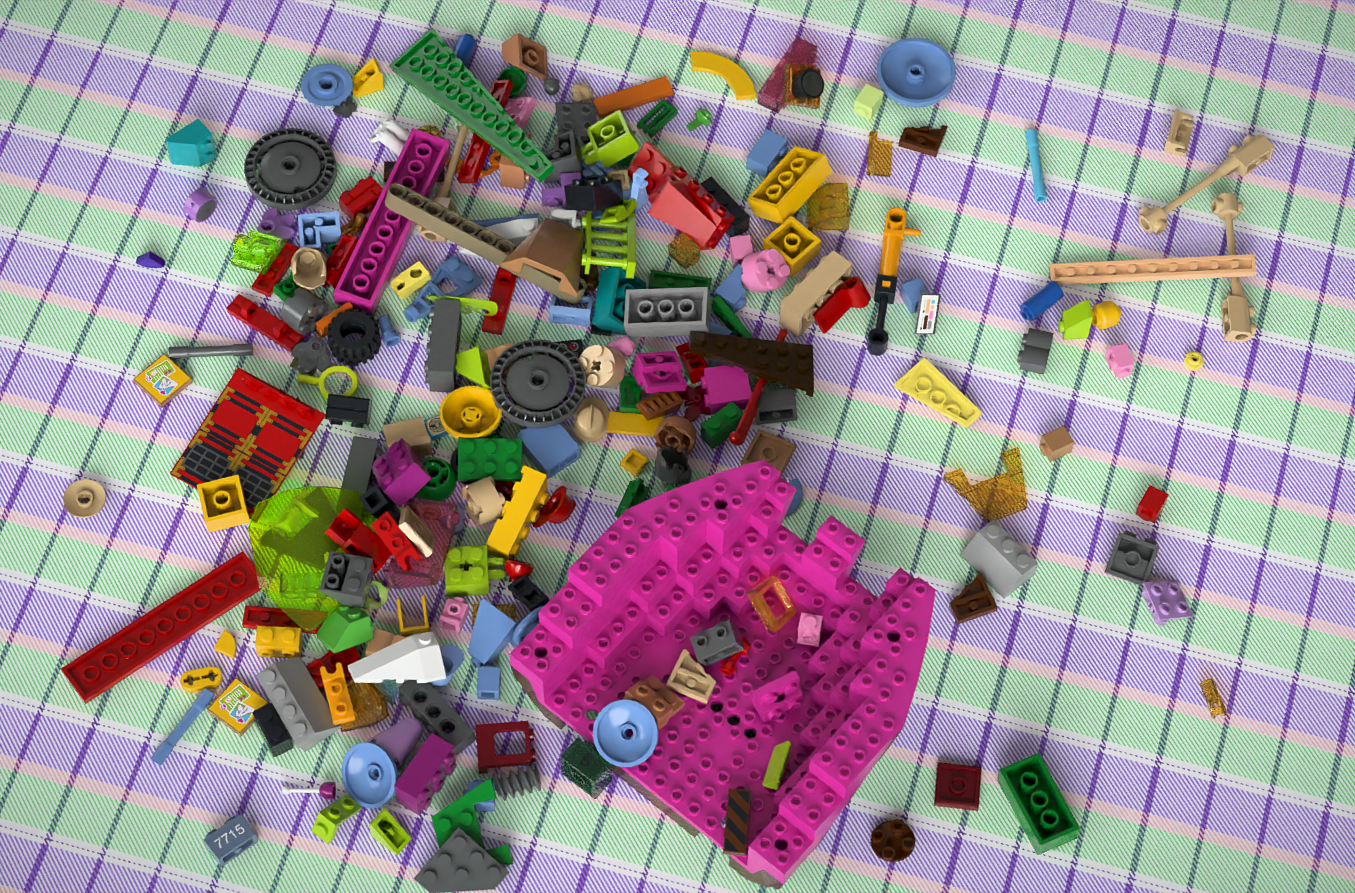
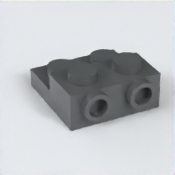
M1119 532L1105 573L1144 587L1142 583L1148 581L1160 546L1156 545V541L1145 538L1144 541L1137 539V535L1132 532Z

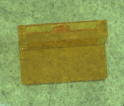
M870 131L867 176L890 177L892 142L877 141V132Z

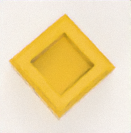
M632 448L620 461V466L637 477L649 463V458Z

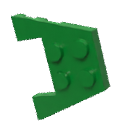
M492 779L486 780L431 817L439 849L458 827L485 849L474 804L496 799ZM509 844L486 850L500 864H514Z

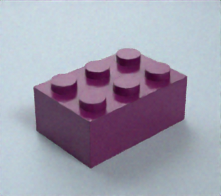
M403 438L398 442H394L390 446L389 451L383 456L378 457L372 466L382 491L400 508L431 479L419 453Z
M433 733L429 735L394 785L398 804L417 815H420L423 810L426 811L429 808L432 796L435 792H440L444 785V779L447 775H451L457 766L454 746Z

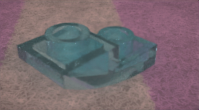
M384 679L381 683H372L377 692L389 704H396L395 696L398 695L395 683H390L389 679Z

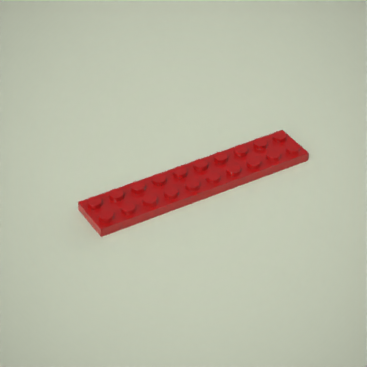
M242 551L62 667L61 672L83 702L87 704L268 586V583L244 551Z

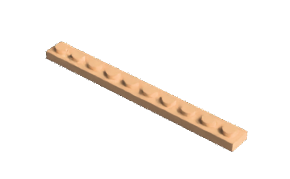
M1255 254L1054 263L1049 266L1050 281L1058 285L1256 276L1257 273Z

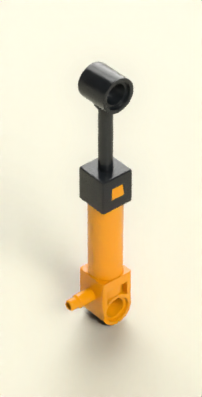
M898 207L891 208L887 212L882 251L874 293V302H879L876 328L869 332L867 339V350L875 356L883 355L888 346L889 337L887 331L884 330L887 304H894L904 235H921V230L905 227L906 212Z

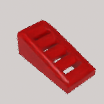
M689 342L676 346V351L692 384L700 382V377L704 376V368L709 367L704 357L691 352L684 355V353L689 351Z

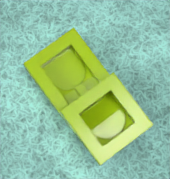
M635 199L623 200L624 204L606 208L599 220L600 224L626 219L637 207V202Z

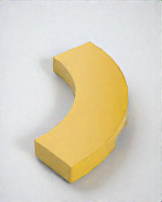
M690 51L692 72H707L721 76L732 88L736 100L756 99V92L752 81L736 63L718 54Z

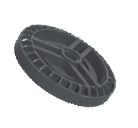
M287 128L273 131L263 136L251 147L245 159L244 173L250 192L261 203L279 210H299L317 203L327 195L335 182L337 166L335 155L330 145L323 138L308 130ZM259 163H261L260 174L262 180L271 190L264 187L256 176V169ZM325 168L322 177H321L320 180L315 184V182L317 181V179H318V177H319V175H320L321 169ZM301 188L306 190L304 192L296 194V191Z
M535 339L517 343L509 347L498 357L491 371L490 392L492 400L497 409H500L506 418L521 426L547 428L558 425L569 419L578 410L584 399L586 388L584 369L579 359L570 350L556 342ZM532 356V359L529 361L521 359L524 357ZM514 363V365L510 368L507 375V388L502 389L501 382L505 371L509 368V366H511ZM564 366L569 370L574 381V389L571 395L568 393L569 376ZM535 382H540V383H542V384H541V385H535L534 383H535ZM516 404L519 405L520 407L524 408V409L531 410V411H546V410L552 409V408H554V407H556V408L553 409V410L547 411V412H530V411L523 410V409L517 407Z

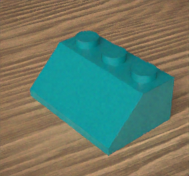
M613 266L601 271L592 324L602 330H610L612 334L627 335L624 329L626 290L646 289L647 283L635 275L634 279L626 278L625 270L622 267Z

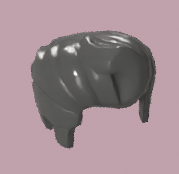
M673 446L657 450L655 473L661 481L669 484H688L691 482L692 471L688 464L686 449H682L681 453L677 452Z

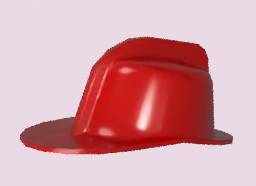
M565 486L558 487L546 505L539 510L538 519L535 523H532L534 528L541 527L547 521L555 524L562 523L570 517L576 507V502L566 494L567 489Z

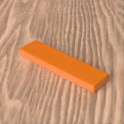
M664 76L593 99L592 101L601 119L619 109L622 112L672 96L673 89L667 77Z

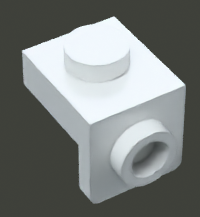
M552 210V220L580 231L581 218H577V210Z

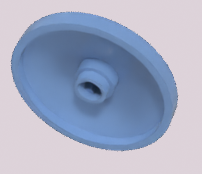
M907 38L891 44L883 51L878 60L876 76L881 90L891 100L908 107H927L940 102L951 92L955 82L956 68L951 55L939 44L922 38Z

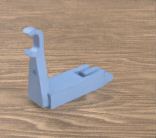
M600 160L591 165L582 162L583 173H581V178L586 180V176L598 175V178L607 176L608 171L616 170L612 167L605 168ZM638 168L633 173V182L629 180L630 190L622 191L623 200L635 199L638 204L632 213H637L648 202L646 186L649 183L644 180L648 172L642 168Z

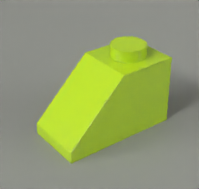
M1084 300L1062 312L1061 320H1058L1059 333L1062 332L1063 340L1088 338L1093 318L1090 300Z
M477 346L456 354L457 363L455 366L457 372L474 384L490 390L491 372L487 353Z

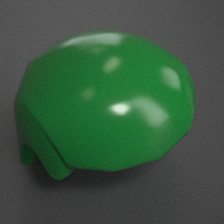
M508 67L502 70L497 80H510L513 83L510 97L522 94L527 86L526 75L518 67Z

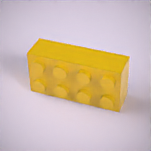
M794 146L747 198L754 216L778 224L784 223L789 217L793 216L832 173L825 154Z

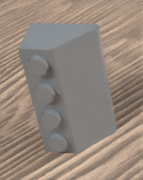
M300 657L273 663L256 675L294 742L303 751L306 752L342 728L340 724H333L329 705Z

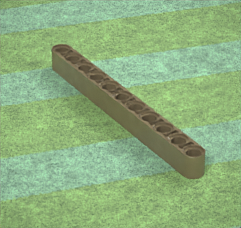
M393 183L388 188L385 199L387 208L498 266L519 246L402 184ZM524 263L519 274L500 266L571 304H578L582 301L587 287L585 280L579 278L578 295L575 297L558 290L561 278Z

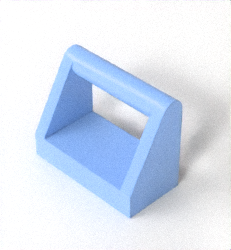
M555 295L552 296L549 308V323L590 327L594 297L583 295L580 303L588 304L587 309L556 306L557 301L565 300Z

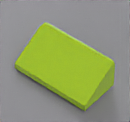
M790 741L783 742L774 747L763 780L764 787L775 790L779 789L791 753Z

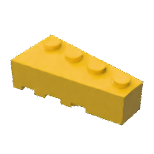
M525 465L521 470L523 477L520 483L516 481L512 488L511 502L506 501L501 514L503 518L497 519L486 542L488 554L497 558L501 557L504 560L512 559L513 556L516 557L518 555L521 541L527 539L530 533V525L532 522H536L540 514L539 509L542 505H546L550 496L548 494L547 475Z

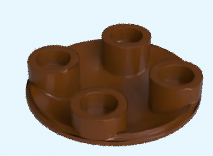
M894 819L893 821L881 823L872 831L871 847L874 853L882 860L899 862L909 857L913 852L915 836L913 831L902 820Z

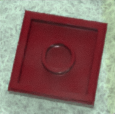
M938 762L934 806L978 811L982 767Z

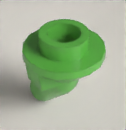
M699 108L695 113L697 119L687 124V129L693 131L702 124L707 127L713 122L711 119L713 115L706 108L703 110Z

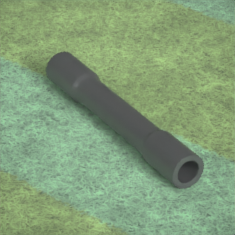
M253 344L169 347V358L253 356Z

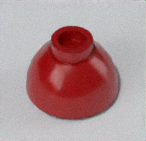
M506 559L504 563L506 574L510 577L509 582L512 583L523 575L529 577L534 569L532 564L520 560Z

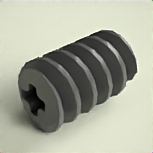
M536 763L535 770L530 765L526 766V772L519 767L517 775L513 770L509 771V777L504 772H501L500 780L495 774L493 775L498 797L501 796L504 801H507L508 793L513 799L515 798L516 791L521 796H524V789H527L531 794L533 786L538 791H541V779Z

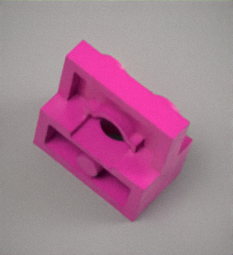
M676 351L637 353L632 373L638 386L643 385L646 393L685 391L687 383L680 371L682 363Z
M795 670L751 692V701L763 722L775 720L782 713L788 710H796L803 703V693L799 688V676ZM778 697L783 698L782 701H775Z

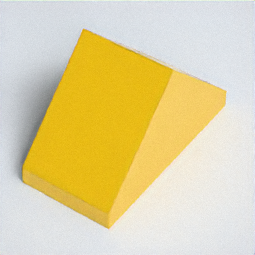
M373 57L352 78L354 97L358 98L384 90L382 72L376 58Z

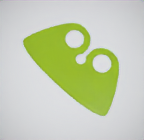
M449 296L427 297L435 302V299L460 300L461 307L467 310L466 312L461 311L463 314L472 313L465 306H470L473 311L487 316L495 315L498 310L497 303L487 300ZM477 309H485L490 313H482L479 312Z

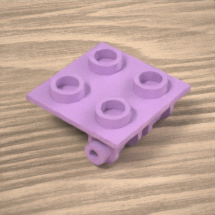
M1177 580L1142 583L1144 586L1142 588V595L1145 597L1147 606L1151 607L1149 610L1153 613L1156 624L1163 626L1167 623L1166 620L1193 617Z

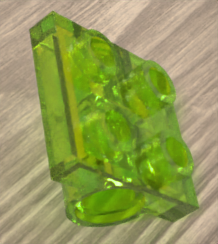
M250 230L247 235L239 234L234 239L233 250L235 253L230 262L232 266L265 275L286 243L282 238Z

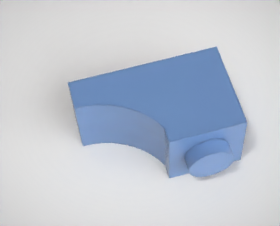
M738 264L714 291V297L719 295L734 314L738 309H743L747 303V290L742 287L741 274H743V267L741 268V264Z

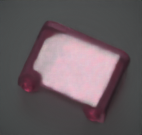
M411 497L404 504V508L409 506L435 534L433 553L428 557L422 553L424 556L423 561L416 560L412 556L409 559L412 567L411 571H404L395 558H391V563H385L383 573L390 587L394 589L437 585L442 580L443 566L456 525H459L461 520V514L458 512L455 503Z

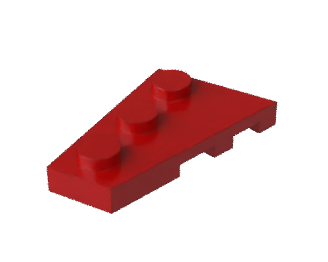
M355 646L337 653H333L329 649L327 654L320 659H315L306 666L320 690L325 689L320 672L322 666L326 668L329 674H333L337 670L336 663L340 662L345 680L353 679L348 670V665L360 660Z

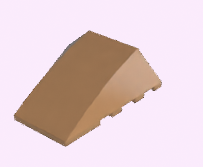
M546 218L500 266L519 274L524 263L561 278L558 290L577 297L584 233Z

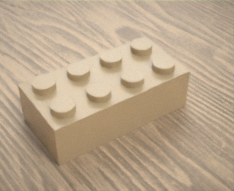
M834 250L829 255H824L816 268L810 269L806 278L802 282L799 281L793 288V291L789 295L786 294L780 301L779 325L799 338L815 322L812 316L814 312L844 281L851 277L852 263Z

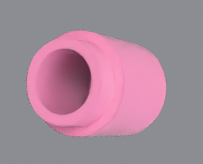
M626 336L607 343L608 347L619 350L624 358L633 355L635 345L631 338L628 339Z

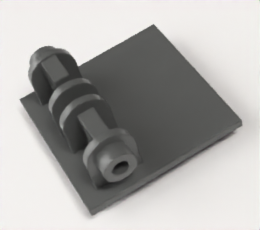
M555 102L558 134L573 130L576 137H580L584 144L591 142L587 130L588 127L597 123L594 103Z

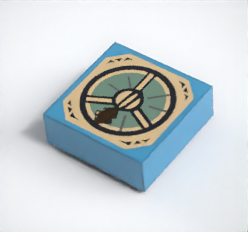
M439 415L424 420L432 441L449 434L444 429Z

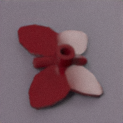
M701 385L695 388L687 386L685 391H676L683 400H687L684 402V405L689 407L685 410L684 418L690 422L699 418L700 414L713 415L710 414L709 407H705L704 394H706V389H702Z

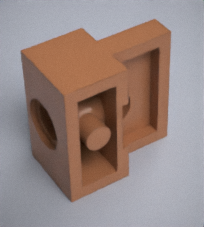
M653 674L645 681L640 680L628 689L623 699L634 700L645 705L654 715L659 730L685 704L679 696Z

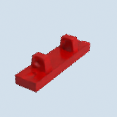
M500 266L498 267L489 301L497 303L498 310L493 316L485 315L482 324V332L502 335L518 279L517 275Z
M240 294L226 308L227 313L289 352H292L293 348L305 339L304 335L296 332L287 323Z

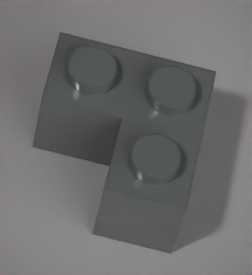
M573 130L555 134V148L542 152L555 168L543 180L545 184L560 180V174L583 173L580 145Z

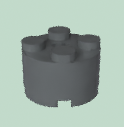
M300 287L294 291L296 295L293 298H287L282 306L280 317L283 318L282 321L287 323L296 332L306 335L311 331H317L315 323L322 319L329 305L313 292Z

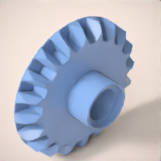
M335 64L315 66L304 75L301 81V91L304 99L306 98L309 104L313 103L315 107L321 106L323 109L326 106L330 108L334 105L340 106L341 102H346L347 97L351 96V91L353 90V81L349 72Z

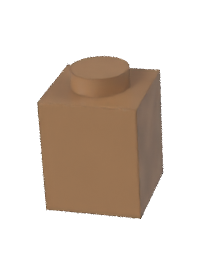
M1061 426L1042 435L1039 448L1043 456H1047L1051 462L1071 453L1074 441L1066 428Z

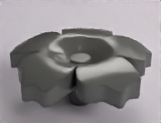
M348 96L346 102H341L340 106L334 105L333 112L335 115L341 116L343 114V118H349L352 112H356L357 106L355 103H352V98Z

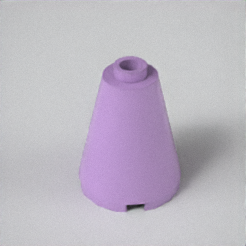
M407 717L371 737L366 742H374L385 748L392 756L397 772H399L423 733L422 724L416 718Z

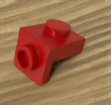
M344 508L332 520L324 533L339 546H342L353 530L361 523V519L348 508Z

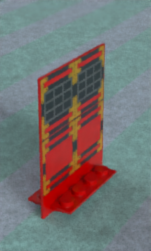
M238 367L175 464L170 475L197 489L198 484L239 475L249 517L251 520L258 522L326 415L300 401L299 397L294 398L283 392V390Z

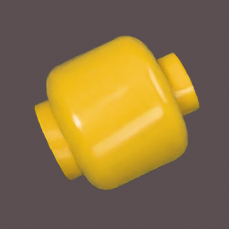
M1110 300L1095 304L1091 309L1093 316L1091 323L1101 330L1118 325L1122 315L1120 307Z

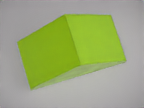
M383 808L369 824L371 836L395 855H398L412 839L386 808Z

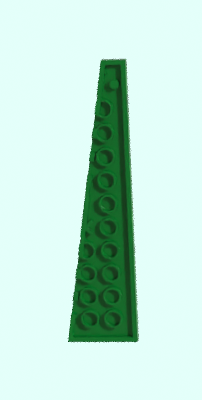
M433 28L428 30L389 65L394 73L541 183L555 170L553 164L535 146L531 139L525 135L524 131L516 125L514 120L504 111L502 106L481 82L475 78L473 73L465 67L464 63L458 59Z

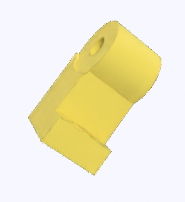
M418 261L394 278L390 286L400 299H405L414 291L426 285L431 280V276L422 263Z

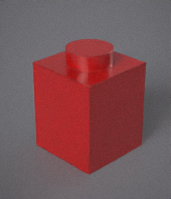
M1149 485L1138 504L1136 515L1144 521H1150L1155 524L1166 505L1169 494Z

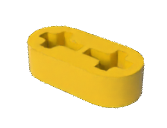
M215 666L186 671L180 678L183 690L188 693L217 688L223 681L220 669ZM210 674L215 675L214 681L210 680ZM189 678H193V685L188 684Z

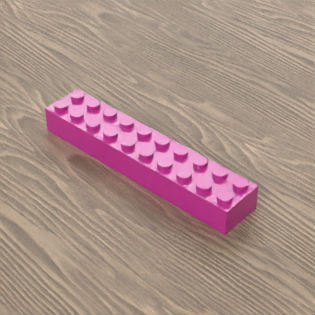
M412 128L334 290V301L336 304L342 306L350 302L353 305V309H359V312L364 310L367 311V315H374L417 224L386 207L385 199L388 188L393 183H399L429 199L449 157L450 141Z

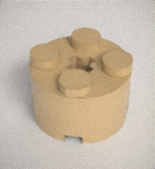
M598 344L586 348L578 358L584 369L586 384L590 386L612 388L618 385L624 377L625 373L623 372L624 366L626 367V361L622 353L615 348Z
M491 476L461 488L462 500H467L465 509L475 525L478 524V526L502 517V505L506 503L503 494L497 492L495 482Z

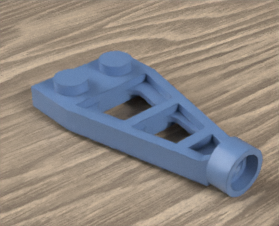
M452 255L438 267L431 280L426 283L412 304L403 310V313L410 322L414 323L418 319L429 315L431 307H435V303L428 305L424 301V298L430 292H433L436 296L463 298L483 283L482 278L458 257ZM446 277L458 286L456 290L450 293H444L438 288L439 283Z

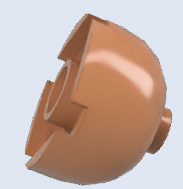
M676 415L662 420L653 435L658 449L673 446L679 453H681L682 449H686V455L691 453L697 439L693 424L688 419Z

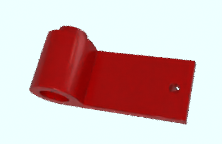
M858 276L848 278L814 312L812 316L823 334H826L851 307L864 308L869 304L871 297L861 278Z

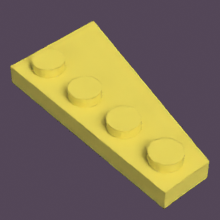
M925 357L894 384V387L965 428H968L982 416V411Z

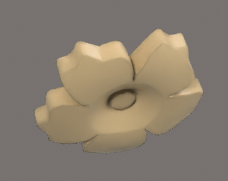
M584 82L573 85L571 90L575 93L572 100L575 103L579 101L580 103H590L594 96L593 91L589 90L590 87Z

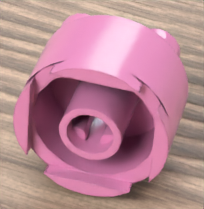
M766 249L749 254L741 263V268L743 267V274H741L742 282L751 292L764 293L779 289L784 285L787 276L790 274L789 266L776 249Z

